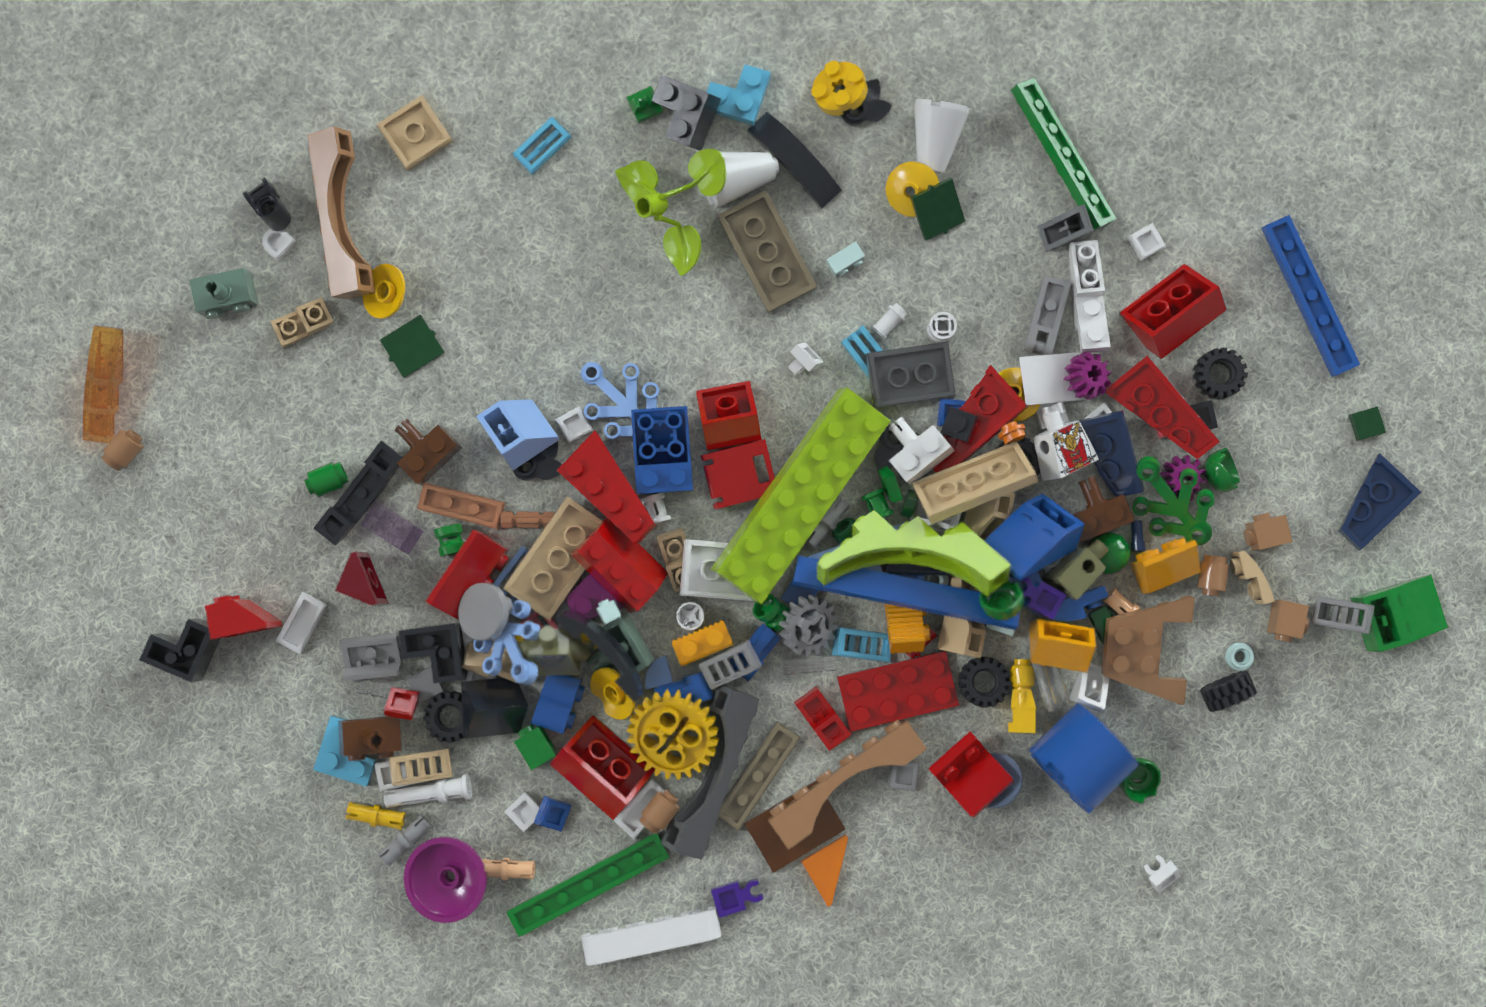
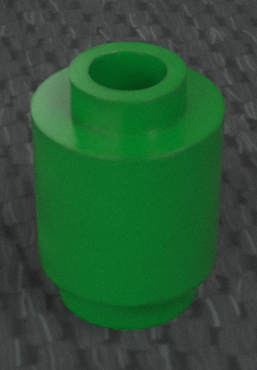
M330 462L307 472L308 478L304 480L311 495L316 494L318 498L343 488V484L349 482L341 462L335 464Z

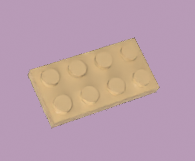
M1015 441L912 482V485L930 523L933 524L1037 483L1038 479L1019 444Z
M567 496L502 589L516 599L528 602L532 610L550 621L585 570L570 554L594 531L602 520Z

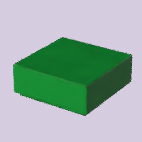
M888 466L878 469L882 487L885 489L884 493L890 501L896 503L903 500L893 472Z

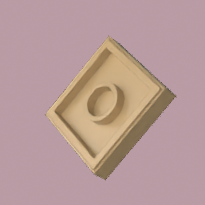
M423 95L376 124L407 171L453 142Z

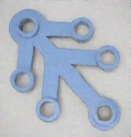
M589 362L582 367L581 377L584 382L589 385H597L618 405L598 406L595 403H589L584 408V415L587 419L594 421L607 417L631 418V410L637 409V378L640 374L637 365L628 363L623 367L622 373L626 379V397L603 376L604 372L599 364ZM630 367L636 369V374L632 377L626 375V370ZM590 368L597 370V374L593 378L587 376V371ZM648 382L642 389L643 395L647 398L646 409L657 408L659 388L657 384ZM649 386L656 388V393L652 396L646 394V389ZM591 407H595L598 410L597 415L594 417L588 415V409ZM609 422L604 427V434L612 440L618 437L633 436L632 425L619 426L615 422ZM610 426L617 427L618 432L616 435L610 436L607 431Z
M516 600L512 603L513 608L509 614L521 619L528 617L531 611L528 602ZM507 621L500 638L495 639L491 657H487L483 662V671L494 676L500 673L502 669L501 660L504 648L506 647L513 663L511 675L514 680L526 685L532 684L538 675L537 665L524 660L514 635L534 641L539 637L540 626L532 622L517 624ZM474 640L473 643L475 651L481 653H488L493 645L492 640Z

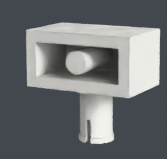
M901 417L896 422L902 428V431L894 423L889 427V430L894 433L904 447L903 450L889 461L903 479L912 486V482L921 479L955 450L934 425L917 436L905 419Z

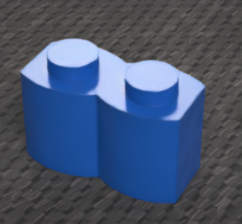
M573 675L546 676L531 724L562 734L566 732L567 728L572 729L577 713L572 712L575 702H581L586 688L581 685L583 679Z

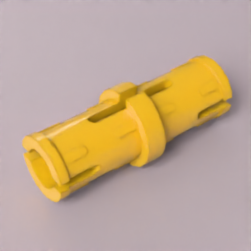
M350 801L346 813L349 814H346L345 818L346 820L370 823V827L376 828L380 825L402 830L405 821L403 818H405L406 812L383 809L378 804H375L373 807Z

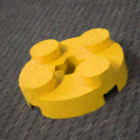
M833 60L829 61L815 78L811 94L821 111L828 115L839 116L844 114L843 111L850 108L852 111L858 108L867 95L868 87L863 71L857 65L850 62ZM844 85V90H839L837 93H835V88L837 86Z

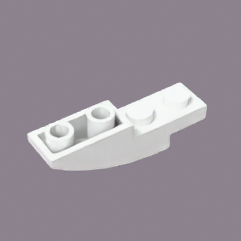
M1098 240L1070 242L1069 266L1075 332L1078 331L1081 353L1109 351L1111 345L1103 298L1105 286Z

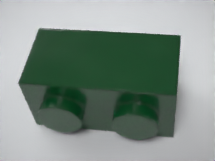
M1106 606L1087 613L1102 645H1104L1106 619L1113 617L1111 610L1106 608Z

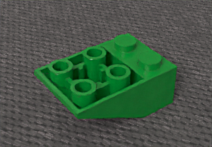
M1431 574L1350 598L1351 602L1375 606L1369 634L1361 633L1366 650L1370 652H1383L1403 646L1448 628ZM1360 610L1358 625L1361 627L1365 613L1363 610Z

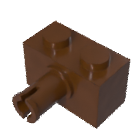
M405 419L401 424L407 429L408 433L399 425L394 430L411 447L410 451L397 464L419 485H423L424 482L428 481L462 449L458 442L440 425H437L426 436H423L410 423L409 419Z
M1095 475L1087 478L1091 490L1088 488L1085 479L1078 482L1087 502L1086 509L1072 514L1084 523L1080 542L1134 521L1124 494L1109 500L1107 498L1104 499Z
M385 716L338 721L340 755L348 756V761L364 760L365 754L376 753L377 758L393 757L394 751H402L400 718Z

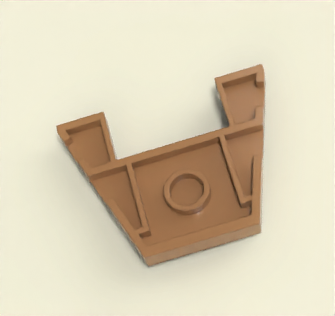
M1183 596L1179 600L1166 601L1151 608L1138 609L1107 618L1101 674L1174 703L1185 705L1187 680L1182 677H1158L1163 622L1192 623L1195 598Z

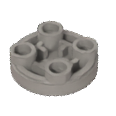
M478 583L471 586L463 594L458 609L459 622L463 631L475 640H495L500 638L507 624L508 615L513 608L512 601L505 596L499 587L493 584Z

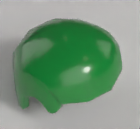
M1223 448L1210 454L1204 465V468L1207 470L1205 477L1209 484L1215 490L1230 492L1237 489L1238 485H1234L1240 482V478L1229 450Z
M1105 532L1095 536L1089 546L1098 539L1109 550L1100 559L1106 567L1102 573L1113 574L1121 571L1128 564L1131 555L1127 541L1123 536L1114 532Z
M1007 581L989 596L982 592L979 595L983 611L995 620H1009L1017 616L1024 602L1019 584L1012 583L1011 581Z
M1135 758L1139 766L1119 787L1129 800L1144 804L1146 798L1156 796L1157 789L1161 783V771L1153 761Z

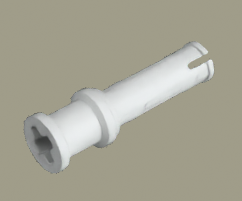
M464 774L462 778L450 780L442 778L437 780L436 783L385 790L384 803L386 808L437 800L442 803H448L449 800L457 798L469 800L472 798L470 776Z

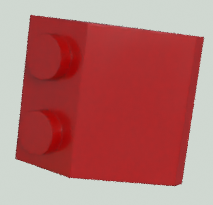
M750 381L696 391L707 450L721 449L727 446L762 440Z
M240 595L213 598V604L204 605L211 639L230 638L283 627L281 620L251 600H240Z

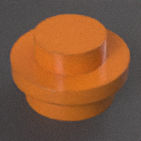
M1016 421L1010 422L1001 427L1002 432L998 434V437L1004 441L1005 445L1015 441L1018 442L1026 437L1024 432L1026 429L1025 425L1017 424Z

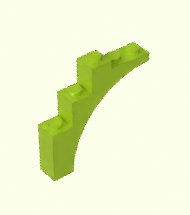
M873 510L866 516L859 517L854 522L852 538L845 539L840 547L831 553L824 554L817 562V579L825 586L844 574L864 567L907 563L928 566L951 573L970 583L986 596H989L1008 581L1011 564L963 522L954 528L947 529L940 536L919 516L910 522H904L898 530H895Z

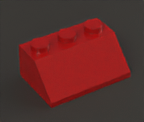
M1183 264L1119 313L1146 349L1158 358L1163 359L1224 313L1227 308L1220 287L1186 264Z
M607 517L570 554L629 613L639 611L657 592L668 575V572L640 544L636 545Z
M473 530L425 602L459 620L458 609L463 594L475 584H493L494 581L491 577L496 570L501 572L509 561V557L506 556L509 550L483 532Z
M594 715L591 716L549 764L612 820L628 805L655 772L653 767L647 771L644 770L647 762L644 760L637 763L636 760L639 755L631 753V748Z

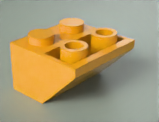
M1184 537L1173 539L1161 544L1162 550L1160 551L1156 548L1136 554L1137 560L1130 562V566L1142 594L1152 593L1200 573L1196 541H1185Z
M1041 619L1033 620L1029 624L1031 663L1087 673L1096 648L1093 628Z

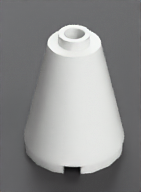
M915 99L917 162L929 166L938 177L939 173H945L968 118L970 108L944 101L931 103L932 100Z
M721 152L726 166V183L719 194L707 196V199L711 205H714V208H718L775 180L776 174L779 173V164L776 157H772L768 152Z

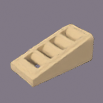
M449 748L389 758L393 786L453 777ZM436 756H440L442 766V772L438 773L435 759ZM424 758H429L430 774H426ZM412 760H417V776H414ZM405 761L407 777L402 778L400 762Z

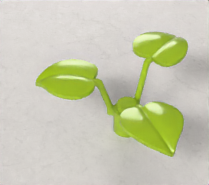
M703 149L695 153L688 164V173L694 181L666 193H658L655 190L658 185V175L652 164L648 161H634L615 170L621 186L635 203V210L640 217L648 218L654 216L655 221H662L675 226L670 227L665 232L663 247L668 259L676 267L680 276L687 274L696 265L701 253L700 236L692 225L682 227L679 221L664 217L662 214L668 208V197L698 186L699 191L705 196H715L723 190L726 183L725 160L722 153L716 149Z

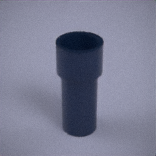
M1135 520L1131 522V552L1146 551L1145 541L1143 540L1142 520Z

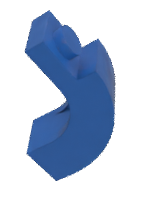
M1038 571L1027 577L1032 581L1033 586L1038 588L1042 580ZM1008 578V581L1018 583L1022 592L1027 590L1026 584L1020 582L1018 578ZM1098 586L1085 591L1078 600L1065 598L1053 620L1075 621L1086 618L1083 606H1086V609L1089 610L1102 605L1101 599L1108 597L1105 586ZM1024 598L1023 606L1027 610H1029L1030 612L1039 617L1048 619L1038 614L1037 612L1029 609L1027 606L1030 602V599Z

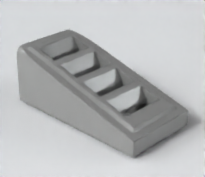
M1317 596L1311 623L1327 628L1369 634L1375 606ZM1330 606H1334L1331 621H1328ZM1340 607L1344 608L1341 623L1337 622ZM1350 609H1354L1351 625L1347 624ZM1360 610L1365 611L1362 627L1357 626Z
M747 640L698 665L712 690L759 669L762 664L750 640ZM743 652L749 665H743L738 653ZM733 656L739 668L738 670H734L728 657ZM723 660L729 672L728 675L725 676L719 661ZM714 665L720 677L719 679H714L708 666Z

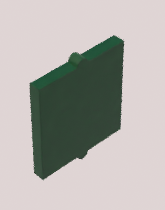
M948 178L934 186L929 185L928 189L910 197L925 241L941 233L947 234L949 229L965 222L952 178Z
M421 314L380 339V342L390 356L389 361L394 362L403 378H406L445 353L435 338V331L430 330Z

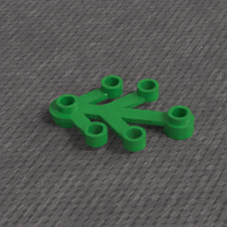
M1151 456L1141 458L1137 463L1138 477L1144 481H1149L1166 503L1150 501L1145 497H1137L1133 501V512L1138 516H1144L1148 512L1178 517L1183 523L1165 522L1163 518L1155 517L1149 522V532L1153 536H1162L1164 533L1182 535L1186 541L1195 540L1198 546L1209 542L1212 537V528L1206 520L1209 508L1214 504L1213 492L1203 489L1197 493L1196 502L1198 508L1195 519L1188 511L1192 488L1197 484V472L1187 468L1180 473L1181 487L1179 497H1177L1159 475V461ZM1151 469L1153 473L1146 474L1143 470ZM1190 475L1194 479L1191 481H1186L1184 477ZM1207 496L1210 498V500L1208 502H1203L1200 500V498ZM1144 504L1146 507L1144 509H1139L1136 507V505ZM1159 524L1162 528L1156 530L1153 528V525ZM1195 531H1200V532H1202L1203 534H1202V535H1193V532H1195Z

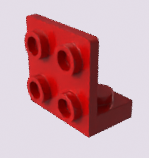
M971 731L928 768L972 818H975L1014 782L1009 773L984 748Z

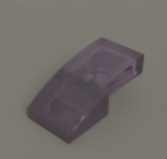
M377 501L374 502L360 524L408 555L424 532Z

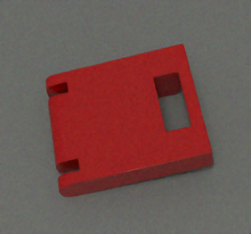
M765 439L700 455L701 461L713 459V464L703 466L711 499L723 498V501L713 503L714 510L761 498L775 479ZM763 454L769 480L759 483L753 457Z

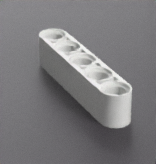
M712 906L708 907L706 911L697 909L683 912L678 917L669 915L655 918L653 922L649 923L641 921L626 924V928L618 929L617 926L598 930V934L591 935L590 932L581 935L586 965H597L717 939L722 936L717 909Z

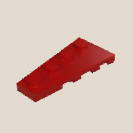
M1148 355L1105 389L1107 395L1196 459H1199L1220 442Z
M991 364L985 371L986 374L979 384H976L971 391V395L962 408H959V410L978 417L969 443L943 435L955 451L933 468L935 473L967 461L1001 431V427L1012 422L1028 408Z
M594 430L557 471L628 538L638 545L656 526V523L633 490L626 476L603 443V440Z

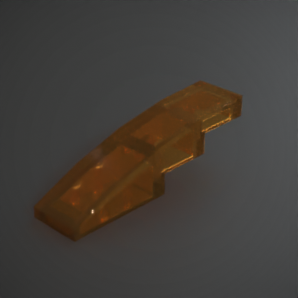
M99 325L93 327L85 379L82 440L109 444L114 438V414L118 412L119 385L123 382L122 328Z

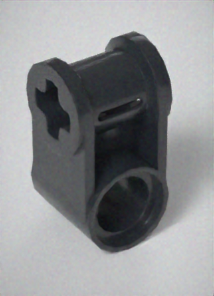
M266 177L262 179L260 185L250 192L245 191L242 193L256 214L273 231L284 230L290 224L291 215L281 201L280 195Z

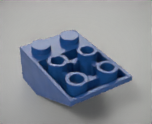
M687 406L631 410L636 493L643 495L694 491Z
M1042 493L1024 502L984 541L1011 564L1010 573L1019 580H1022L1075 551L1084 523Z

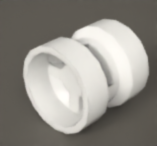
M948 312L936 313L927 325V335L935 343L947 342L956 332V319Z
M693 602L681 605L676 614L678 624L686 630L699 628L705 618L703 608Z

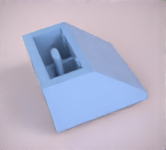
M532 399L499 401L476 416L512 470H515L560 440Z

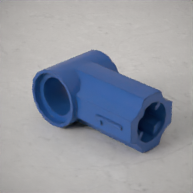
M763 623L749 639L762 665L765 657L781 639ZM743 652L738 653L743 665H749ZM731 657L730 662L736 671L739 668L734 658ZM759 669L741 677L748 682Z
M702 672L683 677V680L654 688L661 698H663L665 690H669L671 697H674L677 690H680L681 698L684 699L688 693H691V702L693 703L698 699H701V702L714 698L713 692Z

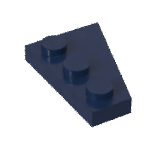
M1123 410L1079 420L1099 459L1093 463L1098 468V473L1113 495L1116 497L1122 494L1128 496L1142 493L1145 489L1142 479L1137 475V460Z
M1379 453L1338 532L1360 551L1403 511L1421 491Z

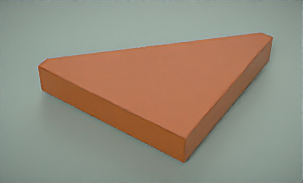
M846 834L801 860L827 907L831 906L848 842Z

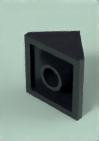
M506 678L461 681L464 738L513 734L520 731L528 703L519 683Z

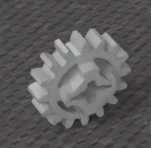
M809 594L808 598L805 599L800 596L797 605L792 602L789 603L790 612L783 611L782 614L786 617V621L779 622V625L785 628V630L779 634L785 639L784 644L796 654L802 653L805 656H809L811 651L818 655L820 654L819 647L823 646L826 649L829 647L828 639L835 640L836 637L831 633L832 630L838 629L839 626L833 623V621L839 617L836 613L832 612L835 607L819 596L817 598Z

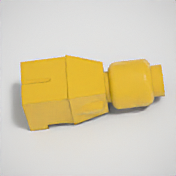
M1014 659V665H1011L1009 669V680L1014 689L1011 700L1013 722H1008V732L1036 733V706L1031 687L1035 685V667L1031 665L1030 659Z

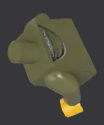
M551 626L543 627L539 631V637L534 641L514 635L524 660L537 665V676L580 675L581 661L587 660L593 650L598 649L585 634L581 635L582 641L574 639L565 629H554Z

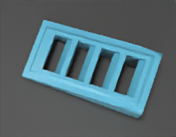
M838 628L834 631L836 638L833 640L832 655L891 662L888 634L847 628ZM846 635H849L847 651H844ZM856 636H860L858 652H854ZM867 637H871L870 654L865 653ZM878 638L883 639L881 655H876Z

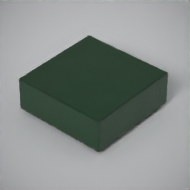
M1378 406L1348 415L1356 441L1386 433Z

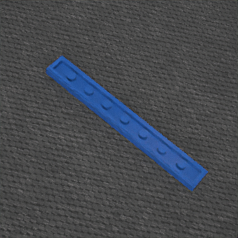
M798 555L793 585L1013 630L1018 628L1020 612L1009 620H995L986 615L980 604L979 595L981 592L863 568L844 574L824 586L817 579V562L819 559Z

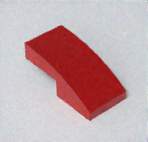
M817 686L794 702L829 751L852 735Z

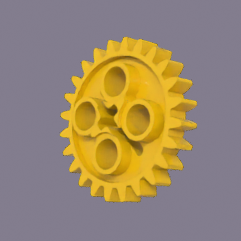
M665 690L663 698L655 692L652 700L645 697L642 702L643 706L637 705L634 710L636 714H632L629 719L632 724H629L627 732L631 733L627 743L634 744L631 748V753L640 754L636 760L637 763L644 760L647 762L644 770L647 771L654 767L656 777L663 771L667 780L671 773H675L677 780H680L683 772L690 778L693 774V769L700 773L703 764L709 765L710 756H714L716 752L714 746H717L719 738L715 737L719 727L712 726L716 719L715 716L707 717L710 708L705 707L701 709L699 707L701 699L693 703L691 702V693H688L684 699L681 698L680 690H677L674 697H671L669 690ZM664 713H671L676 719L669 720L664 716ZM687 717L688 720L681 726L678 735H674L664 751L659 753L658 749L663 746L668 735H671L680 721ZM686 730H694L699 736H690ZM648 733L656 734L659 740L651 739ZM677 750L682 756L676 757L670 751Z

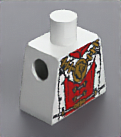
M1059 410L1042 415L1047 430L1034 437V444L1043 481L1063 478L1099 460L1079 421L1063 423Z

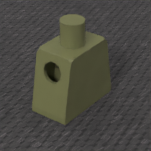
M1096 539L1088 548L1077 547L1075 551L1064 556L1059 564L1052 567L1042 578L1048 585L1066 594L1065 598L1078 600L1105 570L1106 567L1100 559L1109 550L1101 541Z

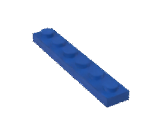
M1290 215L1261 228L1331 377L1361 365Z

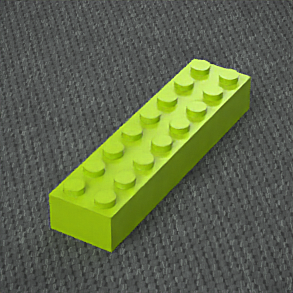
M848 387L838 389L710 570L754 602L762 604L891 420Z

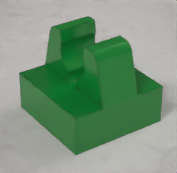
M652 86L627 96L628 103L638 124L663 113L660 104L652 101L655 93Z

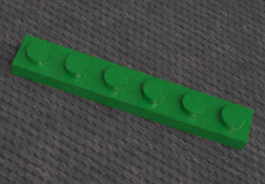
M1035 78L1016 84L1011 89V92L1017 104L1021 107L1031 128L1035 131L1044 150L1049 155L1058 174L1070 191L1072 198L1078 206L1085 205L1093 230L1095 231L1112 223L1117 218Z
M659 833L648 835L507 910L506 913L518 937L529 933L670 858L666 847L661 844L662 839Z

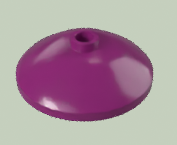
M436 837L422 843L412 852L404 869V889L408 900L422 916L435 922L453 923L466 918L478 908L485 895L487 876L480 856L467 843L453 837ZM449 871L454 872L455 880L448 877Z

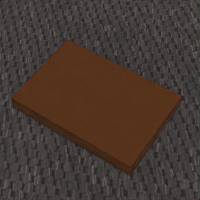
M815 780V781H813L812 783L808 784V785H807L808 789L811 788V787H812L813 785H815L816 783H818L817 780ZM792 795L744 823L773 873L846 830L828 798L823 803L816 817L812 833L789 850L769 823L768 818L772 816L770 810L782 802L787 805L795 798Z

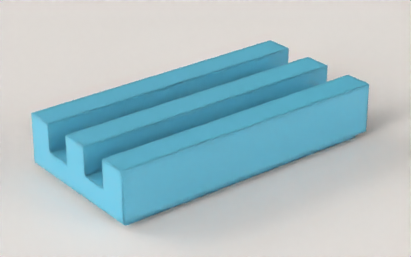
M551 117L513 153V156L533 175L572 137ZM554 126L556 130L524 158L522 155ZM561 134L562 137L531 165L530 162Z
M863 325L848 338L841 341V344L869 379L867 365L850 343L854 341L865 356L866 353H871L858 337L862 334L875 352L883 350Z

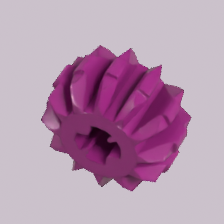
M1084 352L1080 356L1072 357L1070 359L1071 364L1064 368L1069 374L1063 379L1070 383L1067 390H1075V398L1084 397L1087 400L1103 395L1106 392L1105 388L1112 384L1107 376L1113 373L1106 370L1109 361L1101 362V354L1092 355L1091 352Z
M1184 455L1182 459L1174 456L1172 457V463L1165 462L1163 464L1167 472H1160L1159 475L1166 479L1167 485L1179 497L1181 483L1178 475L1187 468L1195 470L1198 479L1197 484L1192 488L1190 501L1194 500V494L1197 495L1202 490L1199 485H1206L1208 482L1200 476L1205 474L1207 470L1205 468L1198 470L1197 467L1200 465V461L1196 459L1191 462L1189 455ZM1190 475L1185 476V478H1188V481L1194 479Z

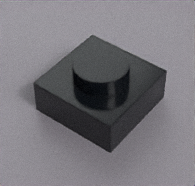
M1212 400L1190 405L1209 429L1218 428Z
M950 407L940 433L969 443L978 417Z

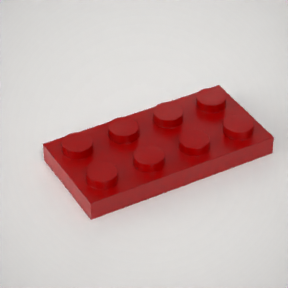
M946 651L837 676L850 732L893 722L897 719H906L959 706Z

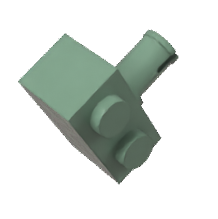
M245 268L189 280L195 311L202 316H206L207 319L221 318L224 316L223 312L231 310L234 313L248 312L251 310L250 306L258 305L252 273Z
M628 612L602 626L623 646L638 672L655 661ZM601 651L589 656L586 660L588 665L599 660L598 663L590 667L593 672L612 663Z

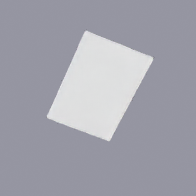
M1081 352L1019 357L1026 405L1087 400L1084 397L1075 398V390H1067L1070 383L1063 380L1065 376L1069 375L1064 368L1071 364L1070 359L1072 357L1080 356Z

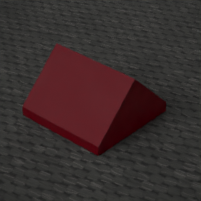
M360 551L350 553L335 591L371 606L388 605L389 601L369 553Z

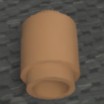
M131 429L128 431L120 430L103 450L102 460L117 471H120L123 467L127 468L144 448L141 443L143 438Z
M1204 555V561L1200 562L1197 588L1203 589V595L1219 597L1220 592H1226L1229 565H1226L1227 558Z
M665 790L664 793L657 791L641 812L643 816L639 819L640 823L655 834L660 829L664 830L680 809L677 804L679 799L668 790Z

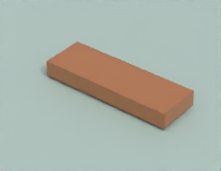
M424 482L417 509L499 529L501 513L504 510L505 502Z

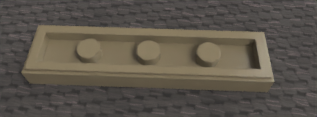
M778 721L776 722L723 802L719 812V819L737 831L740 830L801 738L799 735Z

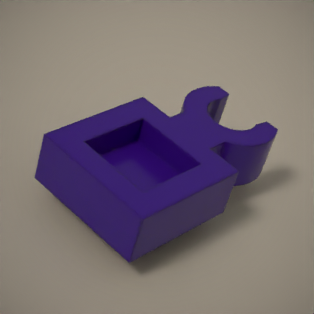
M1028 577L1019 580L1027 586V590L1022 592L1023 599H1030L1027 607L1052 621L1067 595L1042 581L1038 588H1036Z
M751 879L742 888H740L738 880L711 888L719 918L746 910L744 901L760 902L763 900L762 893L753 895L750 892L753 886L759 885V880Z

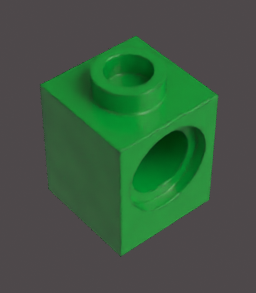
M533 724L518 732L520 738L514 741L531 771L558 754L544 728L540 726L534 728Z

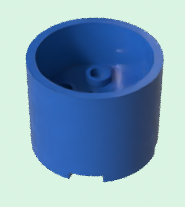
M1078 703L1028 749L1031 757L1047 775L1067 794H1070L1069 797L1088 814L1139 766L1136 759L1119 739L1091 712Z

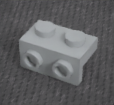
M398 633L343 638L340 645L345 664L344 681L363 682L369 678L379 677L381 679H391L400 674L403 659Z

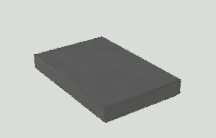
M948 341L866 353L874 408L956 396Z

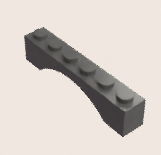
M724 685L718 686L709 710L710 715L716 718L713 726L719 727L718 733L715 735V737L719 738L717 746H714L716 752L711 757L709 768L702 784L694 796L675 814L667 826L661 844L672 852L700 860L703 859L704 853L709 847L713 828L719 819L723 800L728 794L732 775L738 766L742 747L748 738L751 722L757 713L759 698Z

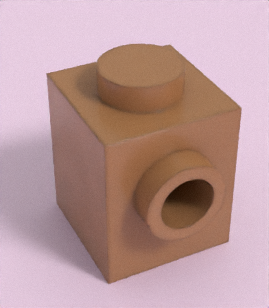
M1270 513L1252 516L1254 522L1245 523L1244 539L1246 544L1251 546L1252 550H1261L1293 542L1286 515L1270 517Z
M1274 600L1275 602H1272L1266 633L1275 634L1274 640L1292 643V638L1303 639V634H1306L1309 627V619L1307 618L1309 606L1284 600Z

